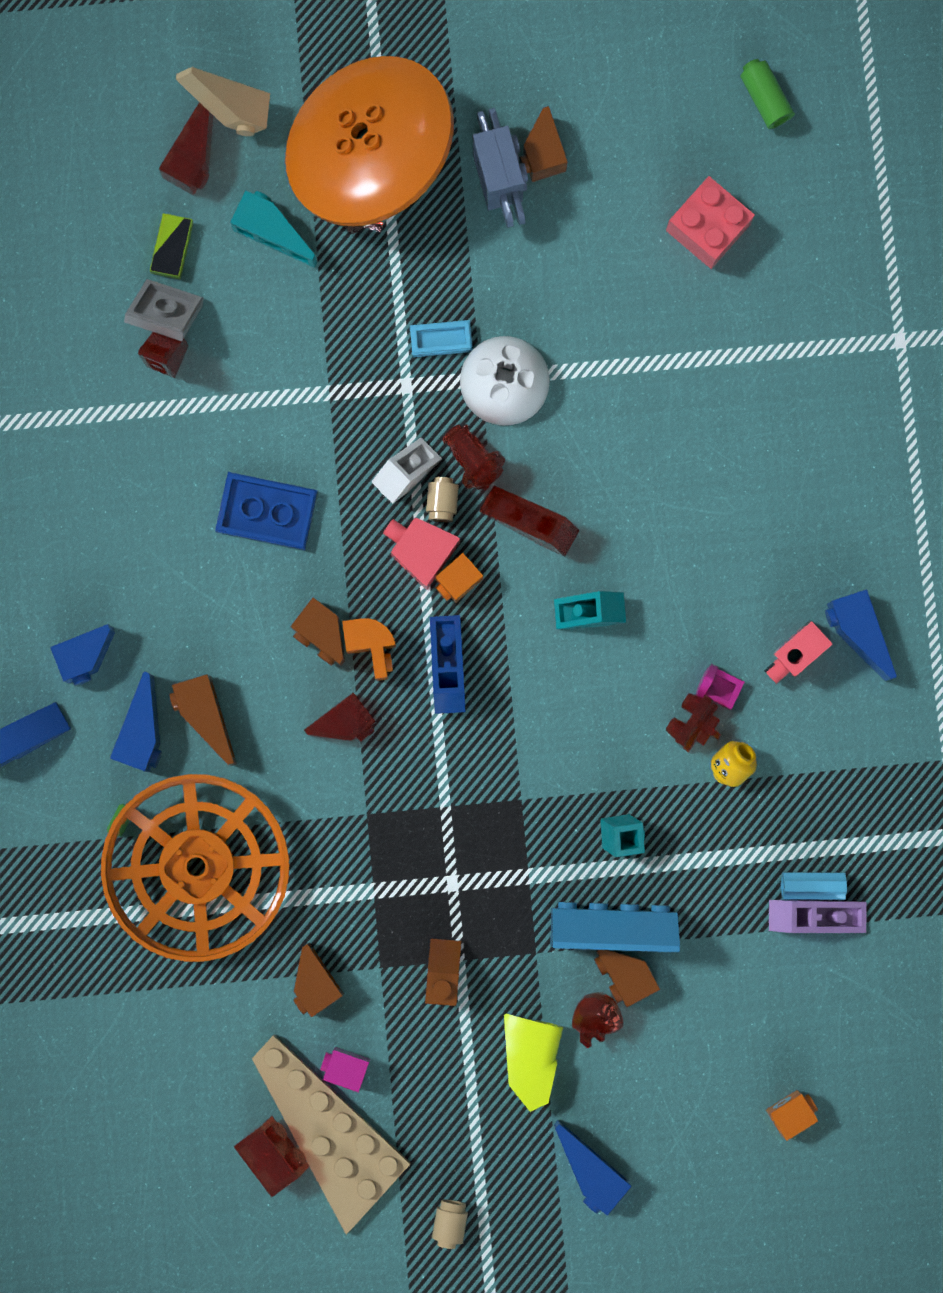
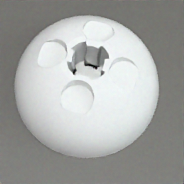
M511 336L494 337L476 346L467 356L460 375L461 393L469 409L482 420L502 426L524 422L536 414L547 398L550 384L546 362L538 350L528 342Z

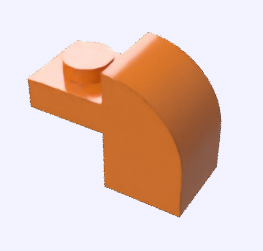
M369 618L342 621L346 652L353 654L371 651L375 680H387V672L393 671L391 653L385 654L384 649L396 648L395 640L389 629L382 623Z

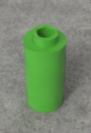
M754 59L743 66L744 71L740 78L767 128H776L790 120L795 113L767 61Z

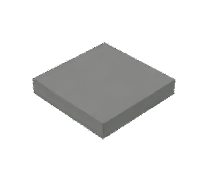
M146 279L125 313L124 322L183 341L203 306L204 298Z

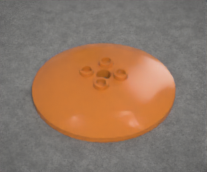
M372 57L340 69L312 92L300 108L290 129L286 145L285 164L288 180L294 194L315 216L329 223L341 226L374 224L405 210L427 191L446 162L454 132V116L449 96L440 81L427 68L415 61L402 57ZM368 128L367 133L361 139H357L358 133L362 129Z

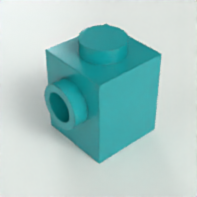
M630 814L601 818L602 849L614 857L645 853L643 822Z

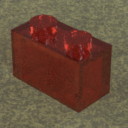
M273 1116L245 1135L234 1146L271 1197L298 1179L310 1167L306 1162L304 1153L294 1146L288 1138L283 1125L276 1122Z

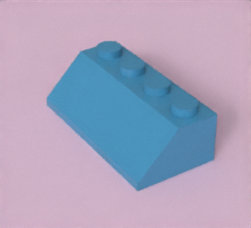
M558 902V908H551L550 945L552 948L680 952L678 913L670 912V906L651 905V911H640L637 904H620V910L608 909V904L589 903V909L577 908L576 902Z

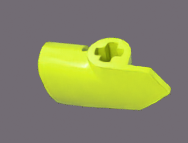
M506 1013L504 1014L509 1086L531 1112L549 1103L563 1027L549 1022L533 1021Z

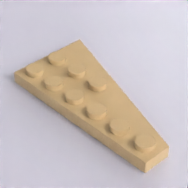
M274 1034L252 1060L347 1235L408 1168L411 1162Z

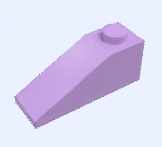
M769 900V931L786 933H866L867 902Z

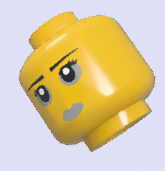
M730 741L726 743L711 759V769L715 779L729 787H738L743 784L757 768L756 754L751 746L744 742Z

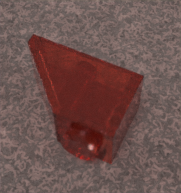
M152 332L140 347L138 355L147 368L175 379L189 345L185 339L179 341Z
M352 693L304 729V731L311 737L348 742L358 739L361 743L375 732L372 727L377 723L356 695Z

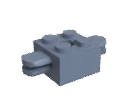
M495 108L488 109L492 130L488 129L484 112H477L481 133L473 134V158L487 209L489 211L501 208L506 227L509 228L514 226L509 206L513 204L518 224H525L521 202H523V191H527L526 182L528 181V176L524 163H518L520 147L516 134H510L509 126L500 127Z

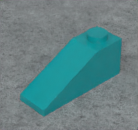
M245 190L230 221L233 231L315 268L317 264L315 254L274 203L271 202V198L259 191H255L253 194Z

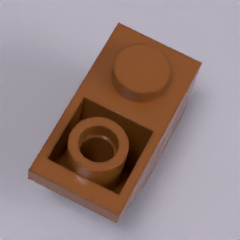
M312 598L290 626L296 632L293 637L307 648L310 644H313L321 650L317 655L332 666L336 662L342 666L345 658L339 618L315 598Z
M596 950L599 957L595 958L594 961L602 976L607 973L609 974L613 982L609 989L617 1004L623 1001L624 1005L629 1007L660 990L644 960L613 950Z

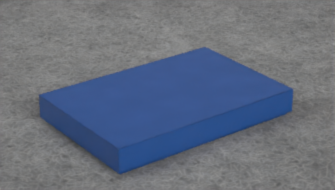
M228 472L215 532L305 551L318 491Z

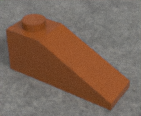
M206 674L173 684L174 693L169 695L174 711H180V715L227 765H236V758L212 677Z

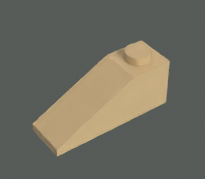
M194 67L176 74V80L225 127L235 129L236 133L242 136H254V133L267 129L270 93Z

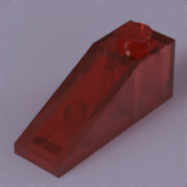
M200 102L159 167L163 179L193 196L198 189L204 188L209 179L208 172L213 127V114Z
M495 485L479 511L536 544L564 557L580 531L566 517Z

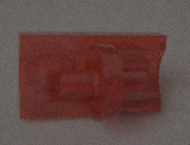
M688 693L681 707L692 714L690 719L685 724L674 717L666 727L668 734L675 739V742L681 749L688 753L695 742L704 746L709 737L717 741L721 737V734L715 730L720 719L713 716L718 706L707 695H704L702 698Z

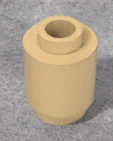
M435 477V482L428 483L426 512L429 513L428 520L434 522H453V515L457 513L459 485L453 484L452 478Z
M441 1200V1206L437 1207L432 1234V1239L438 1241L437 1246L456 1249V1244H463L468 1212L465 1211V1203L455 1200Z

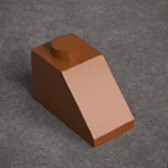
M549 106L542 109L524 143L523 156L519 157L520 163L525 165L527 174H530L532 182L566 172L568 162Z
M431 938L425 1004L457 1005L461 941Z
M309 942L301 950L294 993L297 997L293 1000L303 1015L308 1012L310 1017H313L342 997L344 993Z

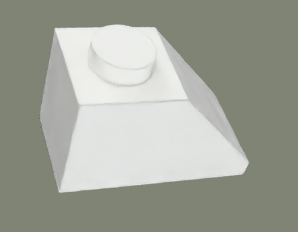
M419 438L390 458L372 480V483L393 504L416 486L442 458L422 438Z

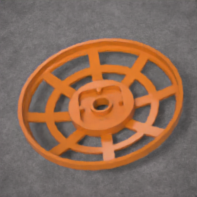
M186 774L170 777L152 784L138 793L123 807L112 823L105 839L101 857V880L104 896L111 913L121 928L134 941L147 950L165 958L184 962H204L223 958L238 952L252 943L268 928L278 913L285 897L289 879V855L286 840L271 810L254 793L242 785L226 778L208 774ZM195 783H206L224 787L239 794L245 800L234 813L217 804L197 802ZM183 784L185 803L165 809L152 820L136 809L143 801L157 792ZM254 807L264 816L271 827L279 853L260 854L255 836L243 821ZM198 811L217 814L227 819V821L216 834L200 829ZM186 812V831L172 838L159 827L168 818ZM129 819L142 829L133 848L131 866L112 868V855L116 839L120 833L119 829ZM236 828L246 839L251 855H232L226 840ZM151 836L164 849L160 855L159 863L141 865L144 846L147 839ZM190 859H202L205 863V871L200 875L191 874L187 867ZM280 866V877L276 894L269 909L263 915L250 903L259 886L261 867ZM252 868L250 884L244 896H241L229 885L234 869ZM160 876V880L167 892L157 904L147 894L142 878ZM132 879L139 900L149 912L138 927L129 920L120 906L113 881ZM220 895L235 906L224 915L207 921L206 903ZM176 900L194 904L195 922L179 920L168 915L166 912ZM241 913L255 924L247 934L236 941L219 948L209 949L208 930L228 924ZM158 921L178 930L195 932L197 951H186L168 947L154 941L147 934Z

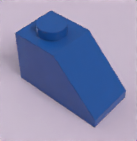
M109 624L50 647L63 682L69 684L73 682L74 686H78L92 680L90 675L99 671L114 637L115 631Z

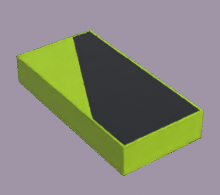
M162 214L150 266L151 274L181 279L193 227L192 219Z

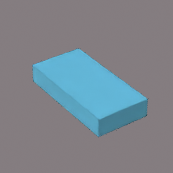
M470 320L410 325L413 357L467 353L473 350Z

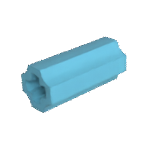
M782 872V900H846L847 880L845 873Z

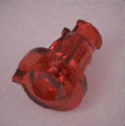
M460 424L454 426L443 437V443L448 444L453 456L465 471L462 483L467 489L476 488L480 490L484 488V490H487L489 485L502 474V466L505 463L504 456L500 451L489 453L479 439L471 434L467 424L462 428Z

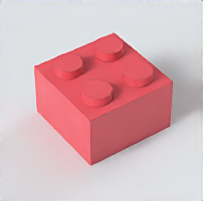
M708 176L669 220L666 232L712 269L751 225L755 214Z

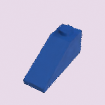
M867 589L829 602L827 604L828 609L825 610L829 626L835 627L836 633L884 681L896 678L897 675Z
M460 615L430 617L435 714L466 712Z
M143 672L110 759L145 772H150L151 767H157L162 751L158 750L160 734L154 676Z
M557 1120L554 1124L555 1130L582 1194L586 1197L583 1202L596 1214L601 1210L604 1214L608 1215L632 1187L630 1182L563 1123Z

